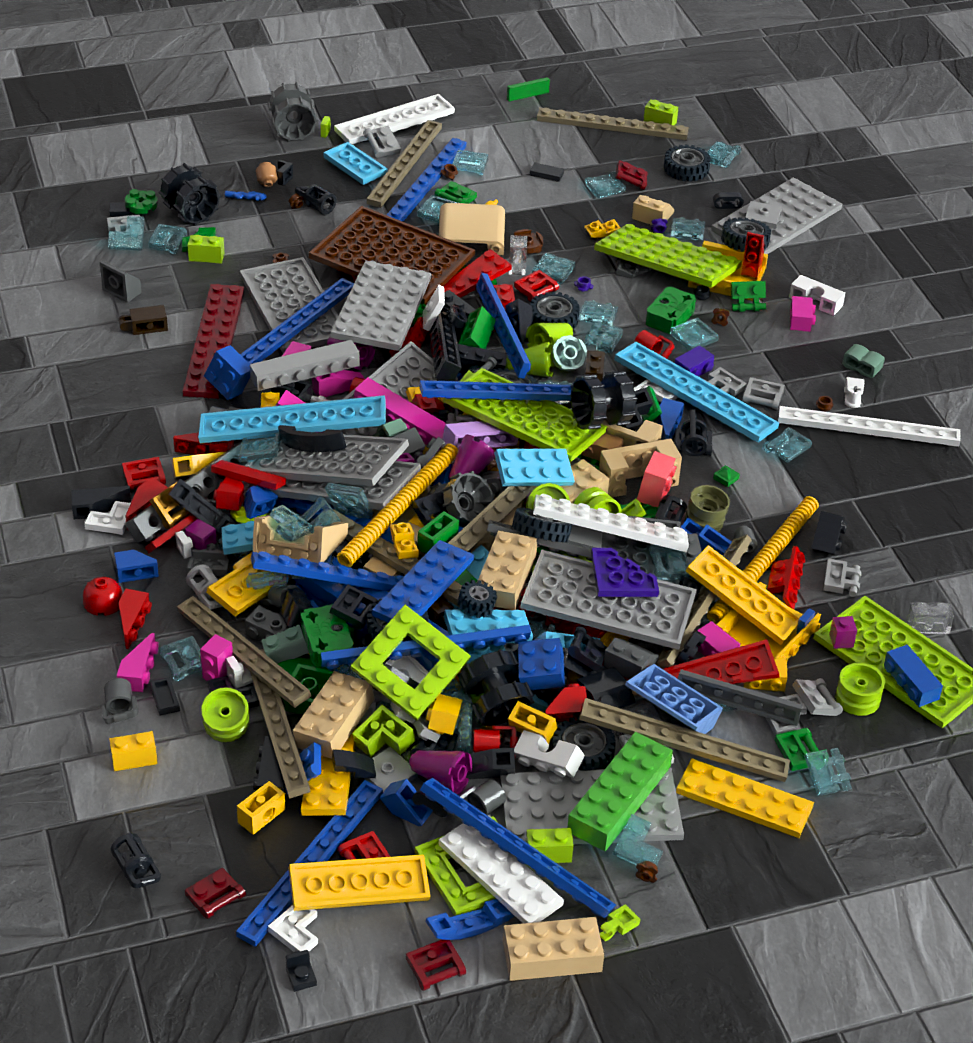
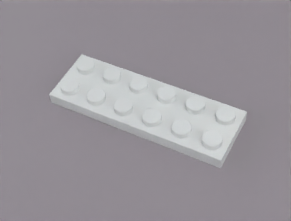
M462 823L439 839V846L523 924L541 922L563 906L564 899L530 868L520 863L516 856L510 852L500 849L493 840L484 838L479 833L480 831L474 827Z

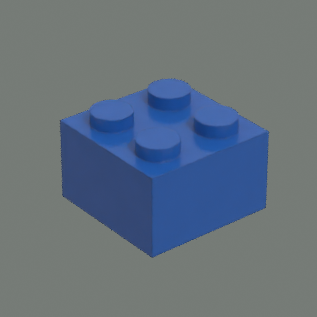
M229 345L215 352L204 377L229 400L243 393L250 379V364Z
M560 638L518 642L519 680L521 683L527 682L530 690L565 687L564 650Z

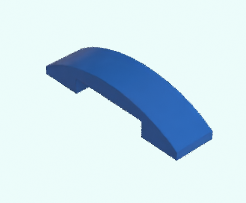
M494 899L485 902L482 909L453 917L443 913L426 918V923L436 938L458 940L473 937L494 929L513 918L514 915L502 903Z

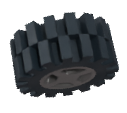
M471 580L470 583L467 581L461 587L457 603L460 605V610L464 609L463 613L467 614L469 612L471 617L476 615L477 618H480L482 615L484 618L487 617V614L490 615L493 612L497 600V592L493 590L492 586L488 587L486 582L481 584L480 580L475 583V580Z

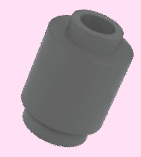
M740 526L736 529L734 537L736 539L748 534L752 541L745 553H751L758 546L757 540L751 528Z

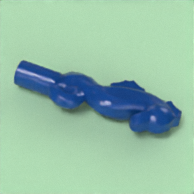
M225 191V197L262 201L267 197L264 193L254 191L248 193Z

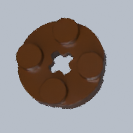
M522 229L514 232V236H511L510 245L518 255L540 253L543 246V237L538 232L535 234L531 233L529 229Z

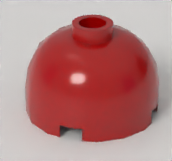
M103 576L90 580L83 590L84 608L87 612L97 616L98 613H104L106 616L119 610V600L123 594L121 586L110 577Z

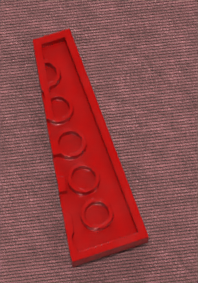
M489 249L453 276L443 286L444 292L450 290L461 298L476 290L481 273L488 274L492 281L512 270L511 264Z
M767 639L663 669L677 679L682 669L730 684L780 677Z

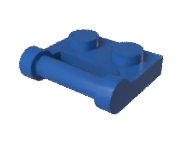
M313 742L299 754L307 781L321 774V745Z

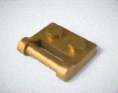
M177 482L149 500L162 519V524L166 529L172 528L174 523L189 513L184 508L171 517L168 513L179 505L168 495Z

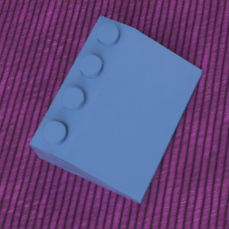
M655 664L649 666L625 683L627 687L695 731L703 734L714 728L723 709Z

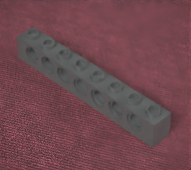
M240 443L184 482L196 490L195 492L204 499L210 498L209 494L212 491L214 493L215 489H218L220 482H223L225 476L219 475L220 477H218L217 474L211 472L213 464L225 460L245 466L252 458L244 445ZM152 504L124 523L137 543L143 540L148 542L155 537V532H162L166 529ZM177 505L168 512L170 517L183 507Z

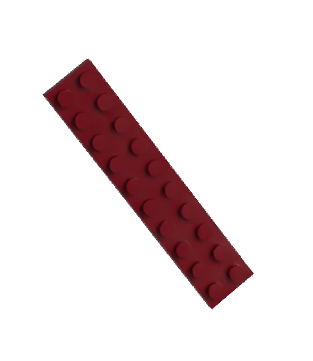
M210 284L183 387V396L219 399L220 392L204 377V374L215 352L229 345L232 346L245 292L244 286Z

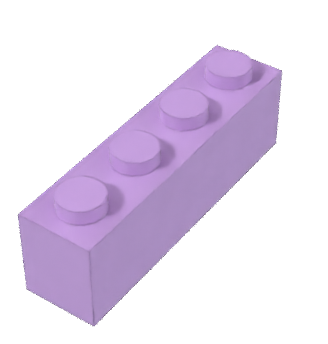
M482 421L445 424L442 438L445 444L451 443L458 450L466 434L474 436V441L479 442L481 440L491 448L515 446L519 439Z

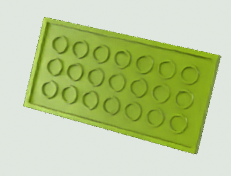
M626 224L595 243L594 246L596 251L710 288L735 272L742 265V261L734 256H725L721 252L710 251L705 247H697L690 242H681L677 238H668L661 233L649 232L648 229H640L633 224Z
M483 368L463 381L513 383ZM443 399V402L451 407L457 408L467 415L474 416L482 422L489 423L498 429L510 433L514 437L528 442L530 445L541 449H566L569 462H572L606 433L607 426L601 424V428L580 429V425L573 419L572 410L551 400Z
M867 596L862 597L837 616H853L857 628L854 648H833L829 635L832 620L814 633V640L847 663H865L877 668L884 675V688L940 728H944L973 704V668ZM908 645L943 685L940 699L918 707L909 698L904 689L897 684L893 676L886 671L884 662L887 651Z

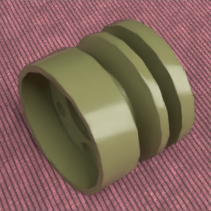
M701 485L694 488L690 494L684 522L687 518H690L702 528L707 524L717 532H720L730 505L728 495L722 489L711 485Z

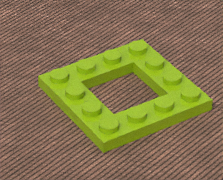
M404 605L353 662L351 669L417 721L469 661L471 656L411 608ZM407 635L439 660L415 689L383 665V662Z
M443 836L415 847L416 855H424L427 873L454 916L482 908L485 902L496 899L479 882L468 887L464 886L448 861L452 857L439 846V839Z

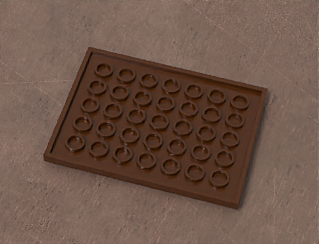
M360 206L309 252L310 259L354 277H358L365 261H375L376 263L391 264L397 267H407L412 270H423L431 273V280L421 301V304L424 305L430 300L438 285L444 286L475 255V250L364 206Z

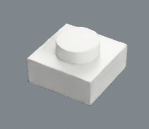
M183 530L176 532V546L184 559L191 557V548H193L191 538L187 537Z

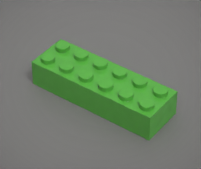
M635 732L569 814L567 828H571L572 835L606 852L671 767L673 750Z

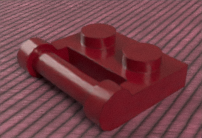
M619 160L615 179H622L638 186L641 190H645L648 172L628 162Z
M222 867L185 889V896L208 919L214 915V912L238 898L240 900L245 897L246 892L242 885L237 884ZM231 891L230 893L226 894L225 896L221 897L220 899L216 900L215 902L209 905L210 902L214 901L215 899L219 898L225 893Z
M441 939L406 953V960L416 976L422 991L430 989L431 985L458 975L460 977L466 974L465 965L450 940ZM449 963L453 964V967H450L428 977L425 974L426 972L442 967Z

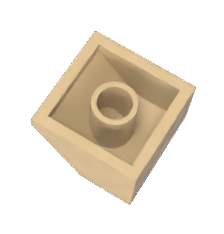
M640 195L633 203L632 219L652 225L653 219L668 220L674 213V209L670 204L661 200Z

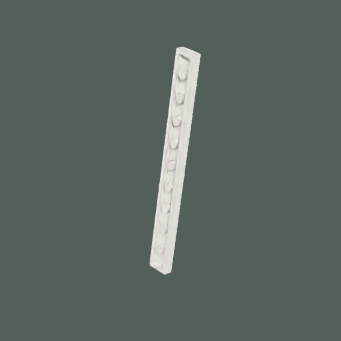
M780 406L778 422L784 424L937 443L948 446H959L960 429Z

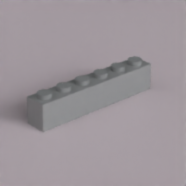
M352 340L253 363L250 364V379L257 391L358 367L360 366L359 350Z

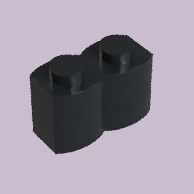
M298 588L288 589L279 613L285 618V623L288 627H296L297 625L301 627V613H304L305 609L313 608L303 590Z

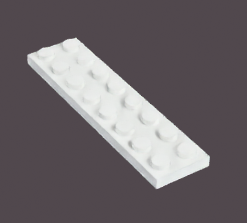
M436 94L334 125V131L345 142L354 145L368 140L363 134L365 129L370 128L372 130L389 125L391 131L396 132L397 130L422 124L427 120H435L453 114L455 108L440 94Z
M547 494L536 495L534 499L533 515L537 514L553 518L554 520L687 552L689 547L687 532L680 527L669 528L663 523L655 522L653 524L643 518L637 517L633 519L623 513L613 514L603 508L593 509L583 503L573 504L567 499L556 500Z

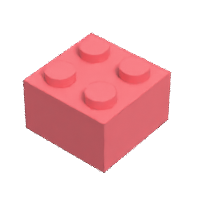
M654 451L644 472L637 497L639 502L653 507L660 505L662 498L667 495L673 481L671 480L677 469L674 466L676 458Z

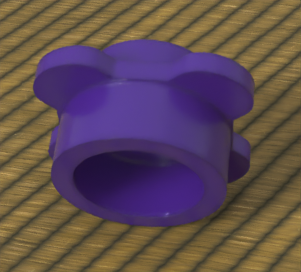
M660 218L653 219L651 230L655 233H663L667 229L666 224L668 221Z
M585 276L579 277L574 282V285L582 292L594 287L591 284V279Z

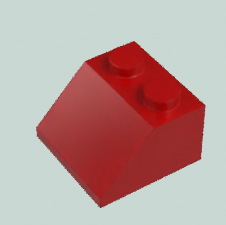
M579 684L567 685L544 713L556 718V722L569 721V718L572 717L577 720V717L581 714L583 702L587 698L586 687L579 686Z

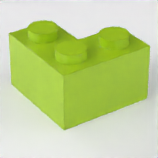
M381 705L352 733L355 745L370 758L385 743L401 755L416 741L413 729L384 705Z

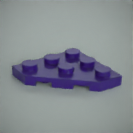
M592 548L591 557L598 597H658L659 587L655 575L652 573L647 574L640 570L638 564L628 558L626 560L623 559L613 548Z

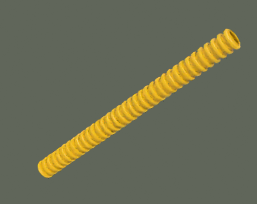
M451 443L446 444L338 553V562L348 568L351 567L382 533L401 516L413 501L455 460L458 452L457 447Z
M806 496L760 552L746 566L743 572L757 582L818 509L819 504L817 500L811 496ZM719 599L711 610L708 611L707 618L710 622L712 621L717 624L733 608L722 599Z

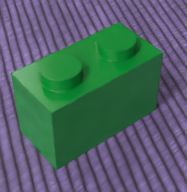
M443 511L418 531L417 548L426 554L439 540L448 543L459 532V520Z

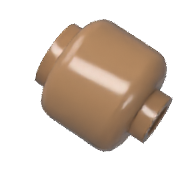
M263 162L256 168L258 183L264 185V187L273 186L278 179L276 167L270 162Z

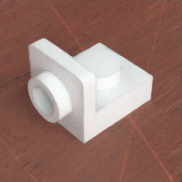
M234 655L226 658L227 676L235 689L253 683L250 671L245 666L243 667L241 662L238 663Z

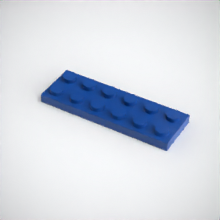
M439 540L372 609V616L389 623L404 605H407L419 616H422L474 561V554Z

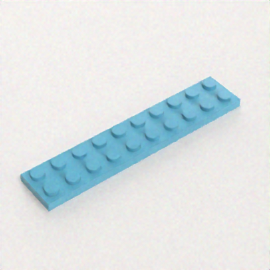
M634 342L615 354L614 360L645 377L650 382L659 385L664 390L673 393L678 398L692 404V406L706 412V414L713 416L753 441L760 442L778 429L779 422L638 342Z
M384 395L202 413L198 438L200 443L280 436L279 425L295 426L296 431L305 432L381 426L386 423V399Z

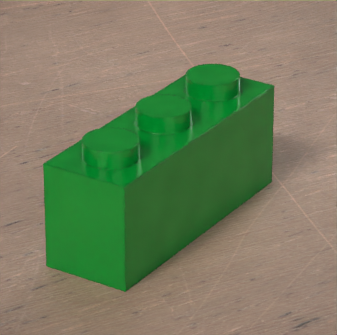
M483 306L469 314L458 344L486 349L496 320Z

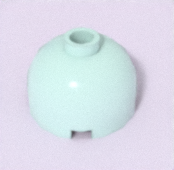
M571 335L558 339L551 350L552 362L557 368L567 372L581 367L587 357L585 344L579 338L577 339Z

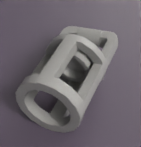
M203 564L191 569L187 574L186 583L193 589L198 599L209 609L223 607L206 593L207 588L218 581L210 567ZM199 572L204 580L196 583L193 577Z

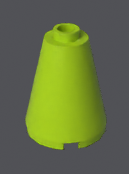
M534 323L529 326L526 332V338L529 341L527 346L529 348L544 342H550L548 347L552 348L561 337L573 336V329L568 323Z
M544 342L524 349L531 363L530 371L527 372L528 375L553 377V372H550V367H554L551 358L552 348L548 347L550 342ZM507 356L505 368L511 371L514 368Z

